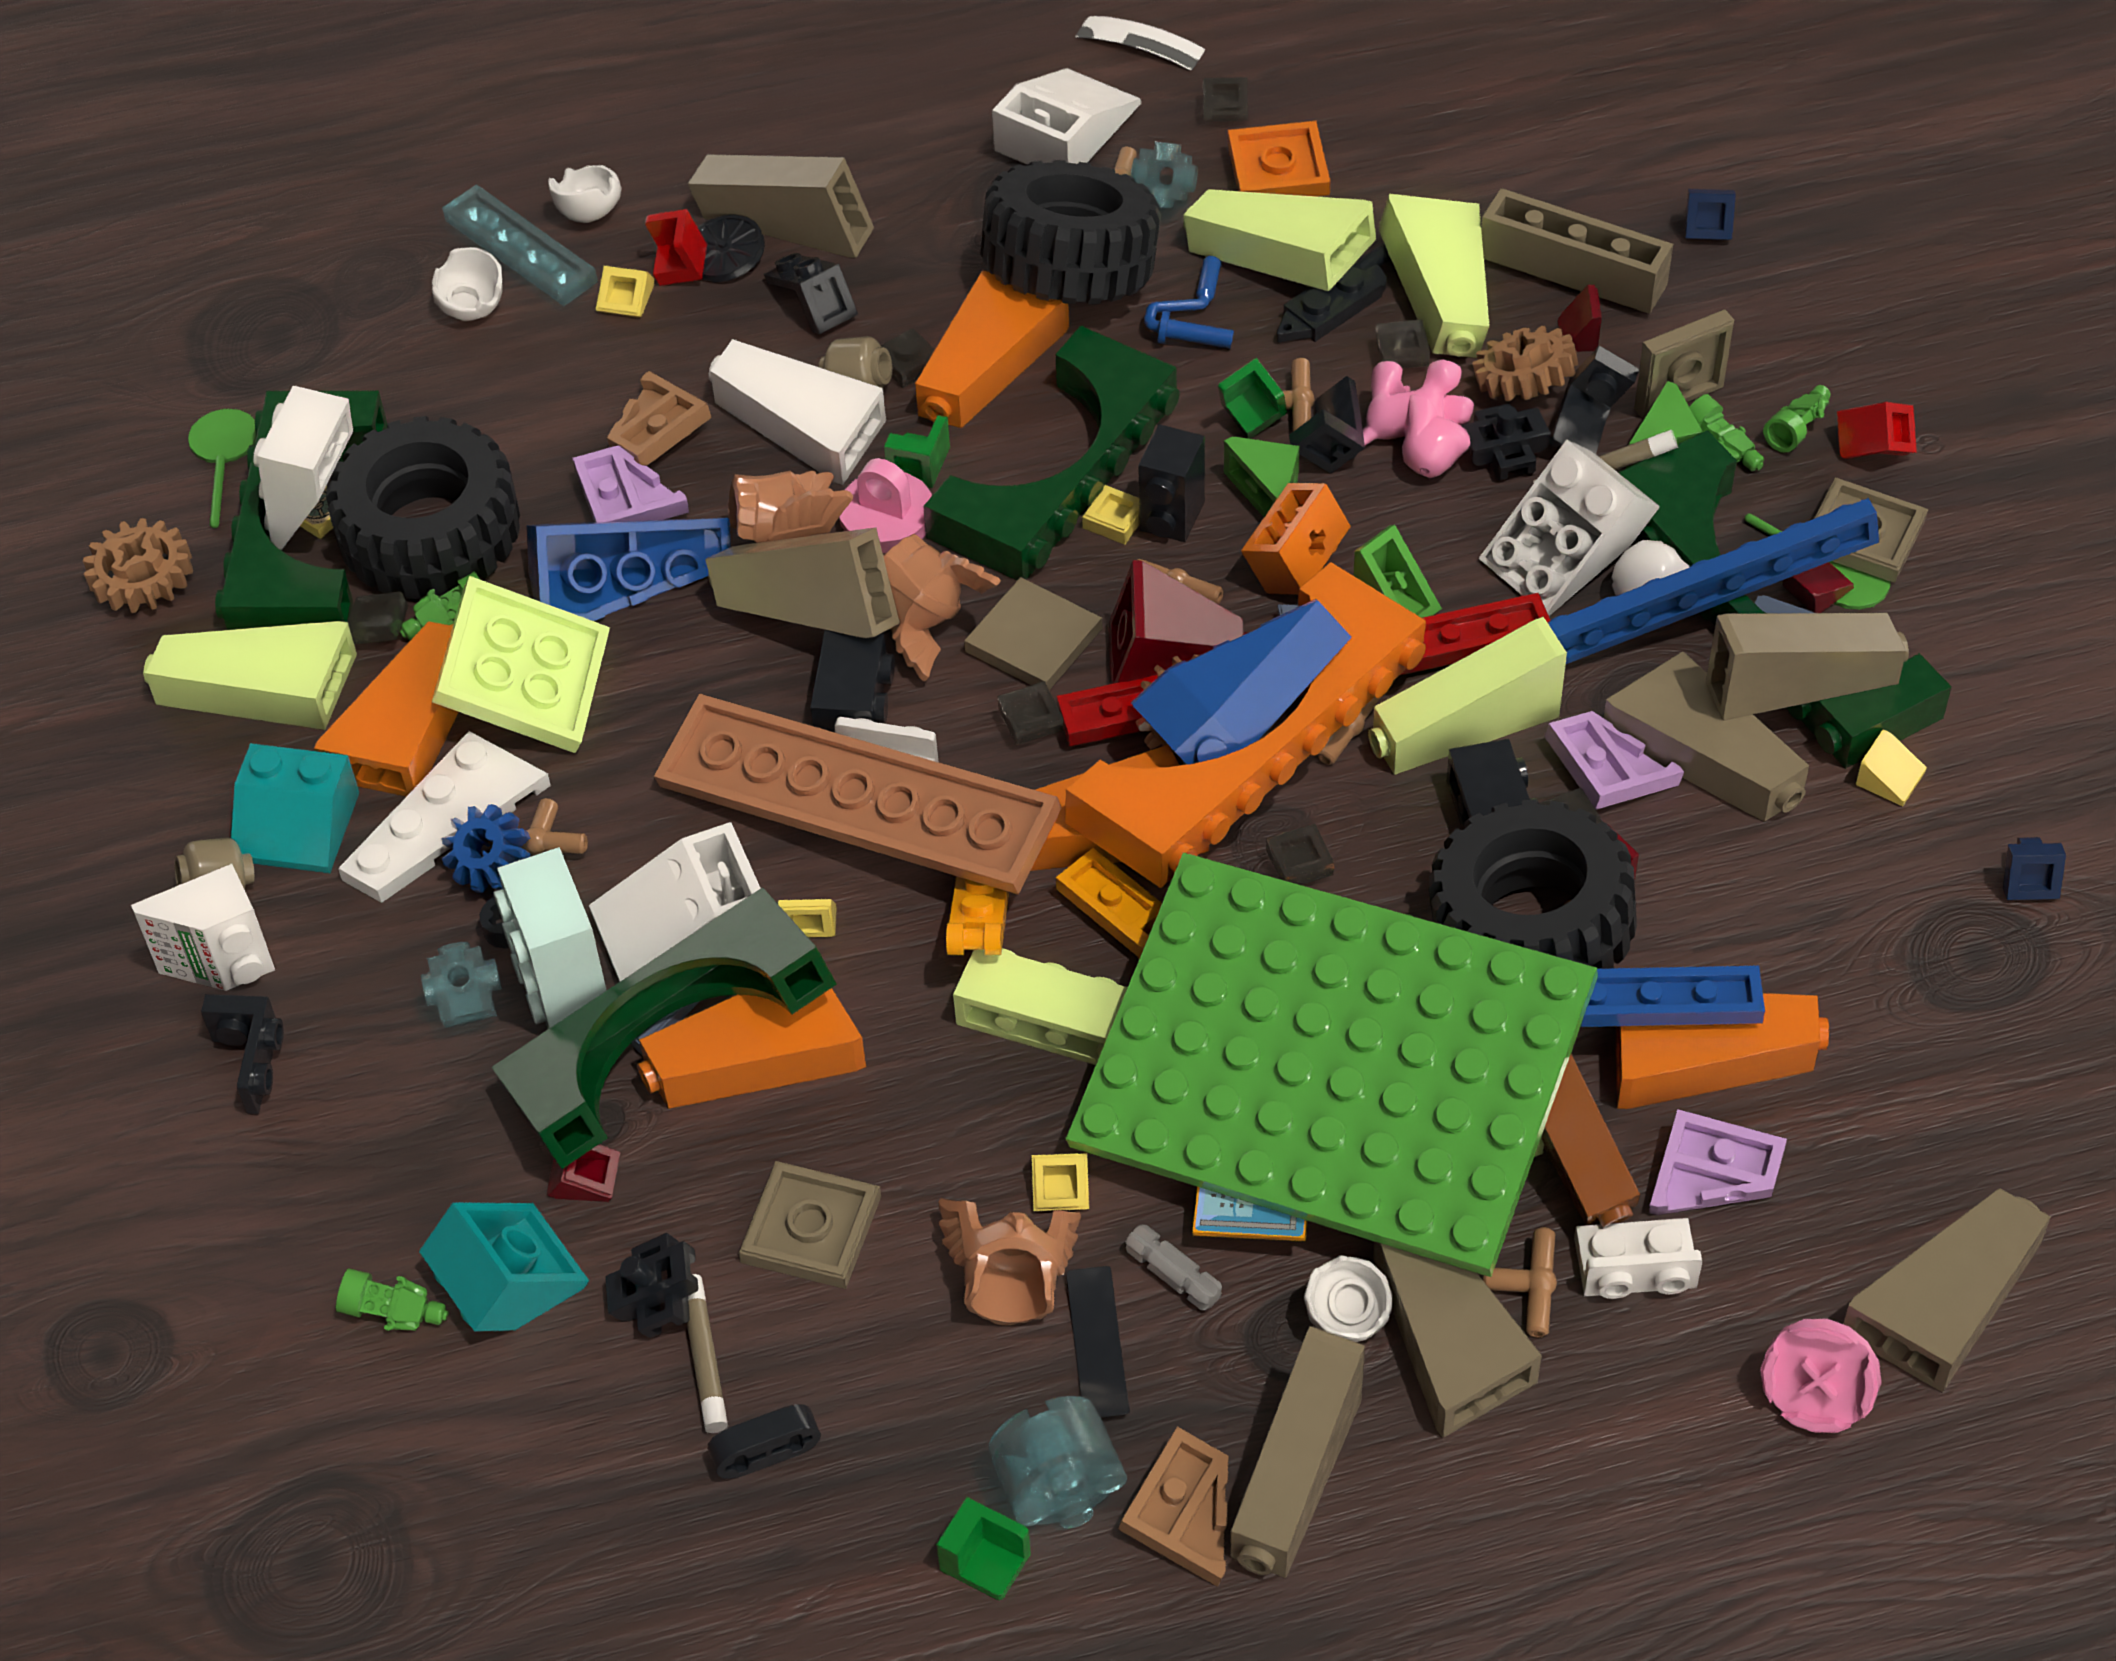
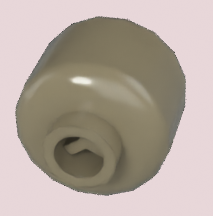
M869 336L839 338L832 341L826 351V355L821 357L819 362V368L880 388H884L890 382L892 376V361L888 350L882 347L876 339Z
M228 837L189 842L184 847L183 854L175 856L176 886L232 864L245 890V885L254 884L252 856L250 853L242 854L237 842Z

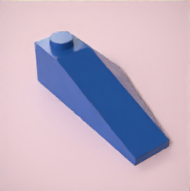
M730 518L526 525L529 577L534 600L591 621L603 618L605 615L630 605L633 606L646 601L648 598L673 588L681 587L707 577L709 572L705 559L731 547Z
M1314 599L1261 624L1256 630L1232 641L1222 642L1214 646L1213 650L1187 662L1184 660L1169 667L1131 704L1186 764H1195L1219 758L1258 741L1352 637L1317 599Z

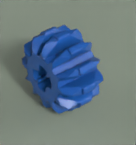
M488 804L484 813L475 806L468 807L467 822L464 823L458 818L450 819L452 827L457 830L455 836L441 838L442 844L452 849L442 858V861L449 869H455L453 880L460 885L470 883L471 889L477 893H484L489 884L496 891L503 889L497 868L530 857L528 851L520 848L531 839L526 830L517 828L520 819L512 812L502 814L501 808L493 804ZM489 841L493 843L491 851L489 853L482 851L483 856H481L480 850L482 846L490 847Z

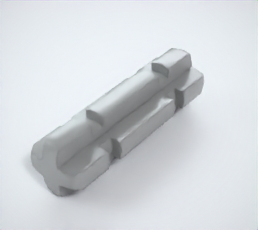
M1138 1225L1125 1241L1127 1252L1140 1263L1148 1261L1149 1265L1147 1268L1178 1293L1184 1294L1187 1292L1189 1294L1187 1300L1197 1308L1205 1311L1209 1310L1222 1295L1221 1283L1208 1272L1200 1274L1198 1272L1200 1266L1168 1241L1159 1242L1160 1235L1149 1226Z

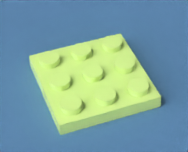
M469 576L463 588L432 702L576 753L582 743L610 627Z

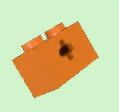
M1288 483L1241 552L1266 593L1299 595V589L1322 570L1351 526L1326 483Z

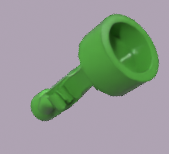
M1817 385L1809 394H1804L1800 398L1792 400L1789 406L1782 407L1764 425L1763 433L1767 443L1780 452L1794 450L1807 434L1806 425L1815 418H1823L1825 416V407L1829 404L1831 396L1829 389L1824 385Z
M1704 394L1690 405L1689 408L1698 422L1702 433L1708 430L1737 462L1742 460V464L1750 471L1762 469L1764 457L1754 450L1755 445L1746 436L1745 428L1740 426L1737 429L1724 420V415L1722 414L1723 407L1709 394Z
M475 571L458 580L459 585L441 597L435 595L434 589L430 590L428 595L413 607V612L417 619L411 618L401 624L402 630L400 632L402 636L411 640L428 621L445 625L454 624L453 621L456 617L463 588L469 576L479 579Z
M350 1268L347 1269L343 1276L336 1301V1312L358 1318L361 1317L363 1312L387 1317L386 1321L388 1324L384 1326L386 1330L414 1331L419 1327L420 1322L423 1321V1317L427 1323L440 1325L443 1320H447L449 1314L444 1303L430 1301L427 1304V1289L407 1280L404 1276H398V1283L393 1287L372 1281L370 1273Z

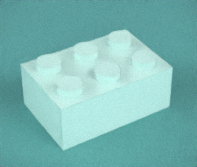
M560 847L498 867L503 889L494 892L495 900L504 922L502 923L503 930L512 952L510 954L520 984L525 986L527 992L526 999L536 1025L546 1022L548 1029L607 991L593 930Z

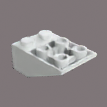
M1068 68L1016 84L992 110L994 149L1027 165L1034 161L1052 163L1053 160H1066V163L1078 164V161L1087 163L1141 104V99Z
M293 386L284 404L279 403L276 406L272 417V427L266 439L261 438L256 445L253 460L254 465L259 467L261 479L259 497L264 499L266 509L264 527L266 530H269L271 542L280 550L283 549L318 503L353 433L349 399Z
M1566 440L1480 555L1479 559L1522 596L1539 593L1550 616L1628 549L1660 506L1592 451Z
M729 822L680 839L592 902L589 908L620 982L761 888L733 825Z

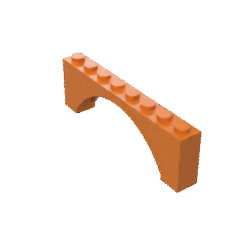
M1330 562L1299 589L1298 607L1317 599L1352 638L1314 678L1308 692L1298 707L1280 726L1262 739L1243 749L1195 764L1172 767L1133 768L1110 766L1100 759L1066 788L1065 823L1162 888L1173 878L1183 852L1198 856L1210 844L1215 845L1226 836L1230 826L1243 814L1249 815L1254 812L1262 802L1263 797L1277 784H1285L1292 777L1300 763L1309 755L1315 756L1320 753L1326 746L1329 738L1342 726L1347 727L1351 725L1366 704L1374 697H1382L1391 687L1393 680L1406 669L1412 670L1418 665L1426 650V645L1423 643L1426 620Z

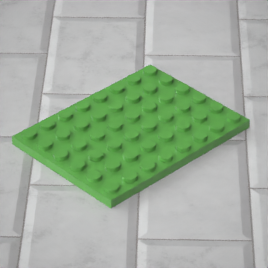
M1183 852L1066 1140L1069 1147L1491 1277L1598 978L1597 968Z

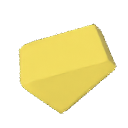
M604 266L596 311L641 318L653 290L655 279L647 271Z
M1883 729L1861 762L1856 785L1903 807L1925 774L1927 767L1894 735Z
M832 899L778 901V905L807 937L835 936L837 908L836 903Z
M1087 1153L1032 1155L1034 1211L1089 1209Z

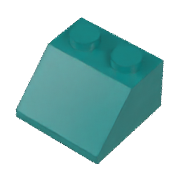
M250 743L234 786L231 838L237 842L241 853H250L253 864L331 873L360 793L349 756Z
M452 1203L419 1251L433 1271L436 1281L445 1288L461 1311L463 1320L474 1331L517 1330L580 1292L589 1283V1279L534 1203Z

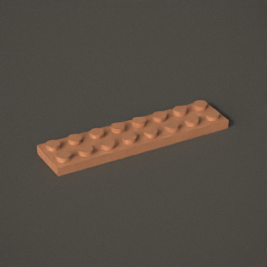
M702 694L698 695L654 775L659 786L665 789L1018 895L1062 808L1057 796Z

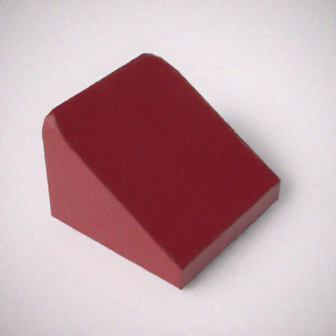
M1595 284L1587 285L1558 318V328L1561 329L1562 336L1571 335L1576 352L1594 351L1599 345L1602 316L1598 290L1595 288Z
M1830 562L1782 580L1783 587L1809 611L1814 613L1823 612L1854 588V584Z
M599 1144L563 1169L553 1159L547 1196L565 1200L609 1202L613 1195L620 1151Z

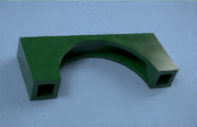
M1080 326L1055 354L1057 388L1067 392L1081 402L1096 420L1099 432L1092 446L1077 462L1064 471L1049 478L1027 484L1008 486L985 485L950 475L923 506L926 538L1017 581L1020 577L1027 580L1036 568L1040 569L1046 564L1051 550L1062 537H1068L1072 533L1079 516L1088 506H1091L1114 475L1118 476L1123 472L1129 457L1139 445H1145L1149 441L1154 427L1162 417L1170 415L1174 411L1180 397V391L1177 389V367Z
M266 391L263 410H257L255 415V432L257 437L255 445H249L248 479L242 480L240 483L239 498L241 511L239 516L233 517L231 526L233 548L232 552H227L224 556L223 570L226 580L224 589H219L215 598L217 617L224 619L227 630L335 621L347 622L349 625L353 598L345 570L317 567L288 556L268 538L269 530H266L264 527L266 509L264 499L259 497L261 479L259 467L254 465V451L258 441L261 438L266 439L272 427V417L276 406L279 403L284 404L290 391ZM318 391L349 399L353 433L339 459L340 462H343V454L353 443L358 446L362 443V438L365 434L374 429L377 432L386 429L387 420L379 391Z
M762 887L492 1066V1069L518 1109L561 1169H563L608 1139L603 1130L599 1114V1102L604 1082L622 1052L635 1038L655 1022L692 1003L725 995H752L766 998L778 1003L789 1013L794 1014L837 985L814 943Z

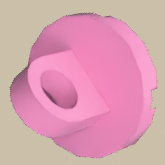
M879 458L871 459L859 474L858 479H855L845 489L852 493L853 500L839 517L841 527L844 531L876 527L882 553H887L903 538L910 537L912 534H916L923 539L926 536L923 506L932 496L930 490L923 481L903 472L894 463Z
M1803 1319L1784 1327L1770 1342L1761 1367L1763 1391L1770 1403L1773 1400L1776 1407L1782 1411L1781 1416L1792 1425L1814 1433H1838L1851 1428V1425L1858 1422L1862 1417L1864 1419L1872 1410L1881 1385L1879 1360L1868 1341L1849 1326L1829 1319Z

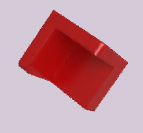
M684 209L647 215L645 226L657 245L653 275L658 284L662 286L702 280L707 243L689 211Z
M1883 402L1837 411L1839 447L1842 458L1850 459L1873 454L1902 456L1917 453L1913 405Z

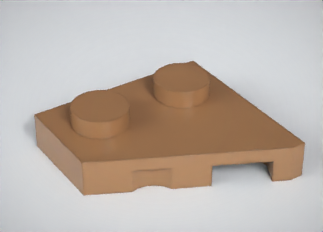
M650 371L641 378L643 391L638 399H629L623 409V417L615 423L607 437L610 447L619 445L634 456V460L638 464L647 466L655 461L659 456L711 419L706 402Z
M1177 1427L1127 1510L1118 1530L1218 1587L1226 1570V1561H1224V1531L1227 1526L1225 1488L1228 1483V1455Z

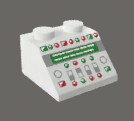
M232 864L131 905L159 974L227 991L241 984L254 982L259 977L275 971L254 909Z

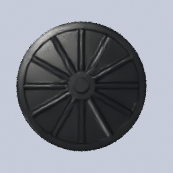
M723 215L710 219L698 227L707 243L702 280L722 282L735 279L751 270L763 255L765 248L764 236L758 224L748 217L742 215Z

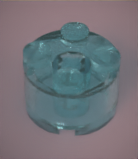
M1064 1396L1045 1401L1048 1411L1030 1417L1027 1409L1015 1414L998 1428L989 1442L992 1464L1017 1522L1024 1526L1060 1522L1061 1526L1065 1529L1081 1526L1093 1517L1094 1511L1092 1508L1127 1482V1475L1092 1402L1083 1397Z

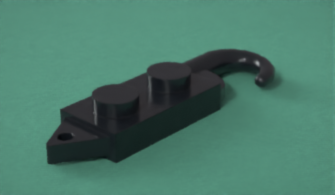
M1385 244L1376 247L1358 259L1330 291L1309 287L1285 303L1283 320L1277 332V342L1310 338L1316 342L1379 300L1386 290V275L1380 266L1391 260Z

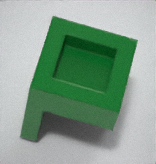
M1257 358L1218 385L1221 405L1247 439L1253 438L1287 414L1283 391Z
M938 415L928 437L912 433H905L904 435L890 433L884 445L885 460L894 463L903 472L923 481L926 487L933 488L950 449L948 417Z
M966 1497L937 1543L940 1571L996 1600H1002L1031 1555L1029 1530L1024 1525Z

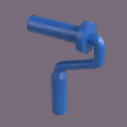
M1208 256L1203 260L1196 292L1197 299L1159 301L1148 305L1144 316V324L1149 330L1159 332L1157 343L1165 344L1167 337L1231 349L1234 330L1169 319L1170 312L1204 309L1214 299L1221 267V261L1217 257ZM1159 312H1163L1161 321L1156 320V315Z

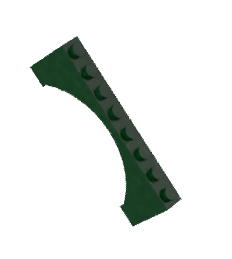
M1708 430L1678 444L1676 449L1646 459L1618 472L1660 506L1636 538L1637 542L1641 540L1662 541L1664 544L1674 548L1679 557L1689 567L1698 561L1710 560L1720 556L1715 538L1713 519L1721 498L1732 493L1737 460ZM1746 595L1699 612V614L1715 625L1718 615L1766 614V612L1761 610ZM1919 653L1908 658L1903 663L1899 684L1790 706L1787 709L1795 719L1801 720L1816 736L1820 747L1826 753L1832 754L1846 769L1863 760L1883 729L1901 741L1944 719L1952 686Z

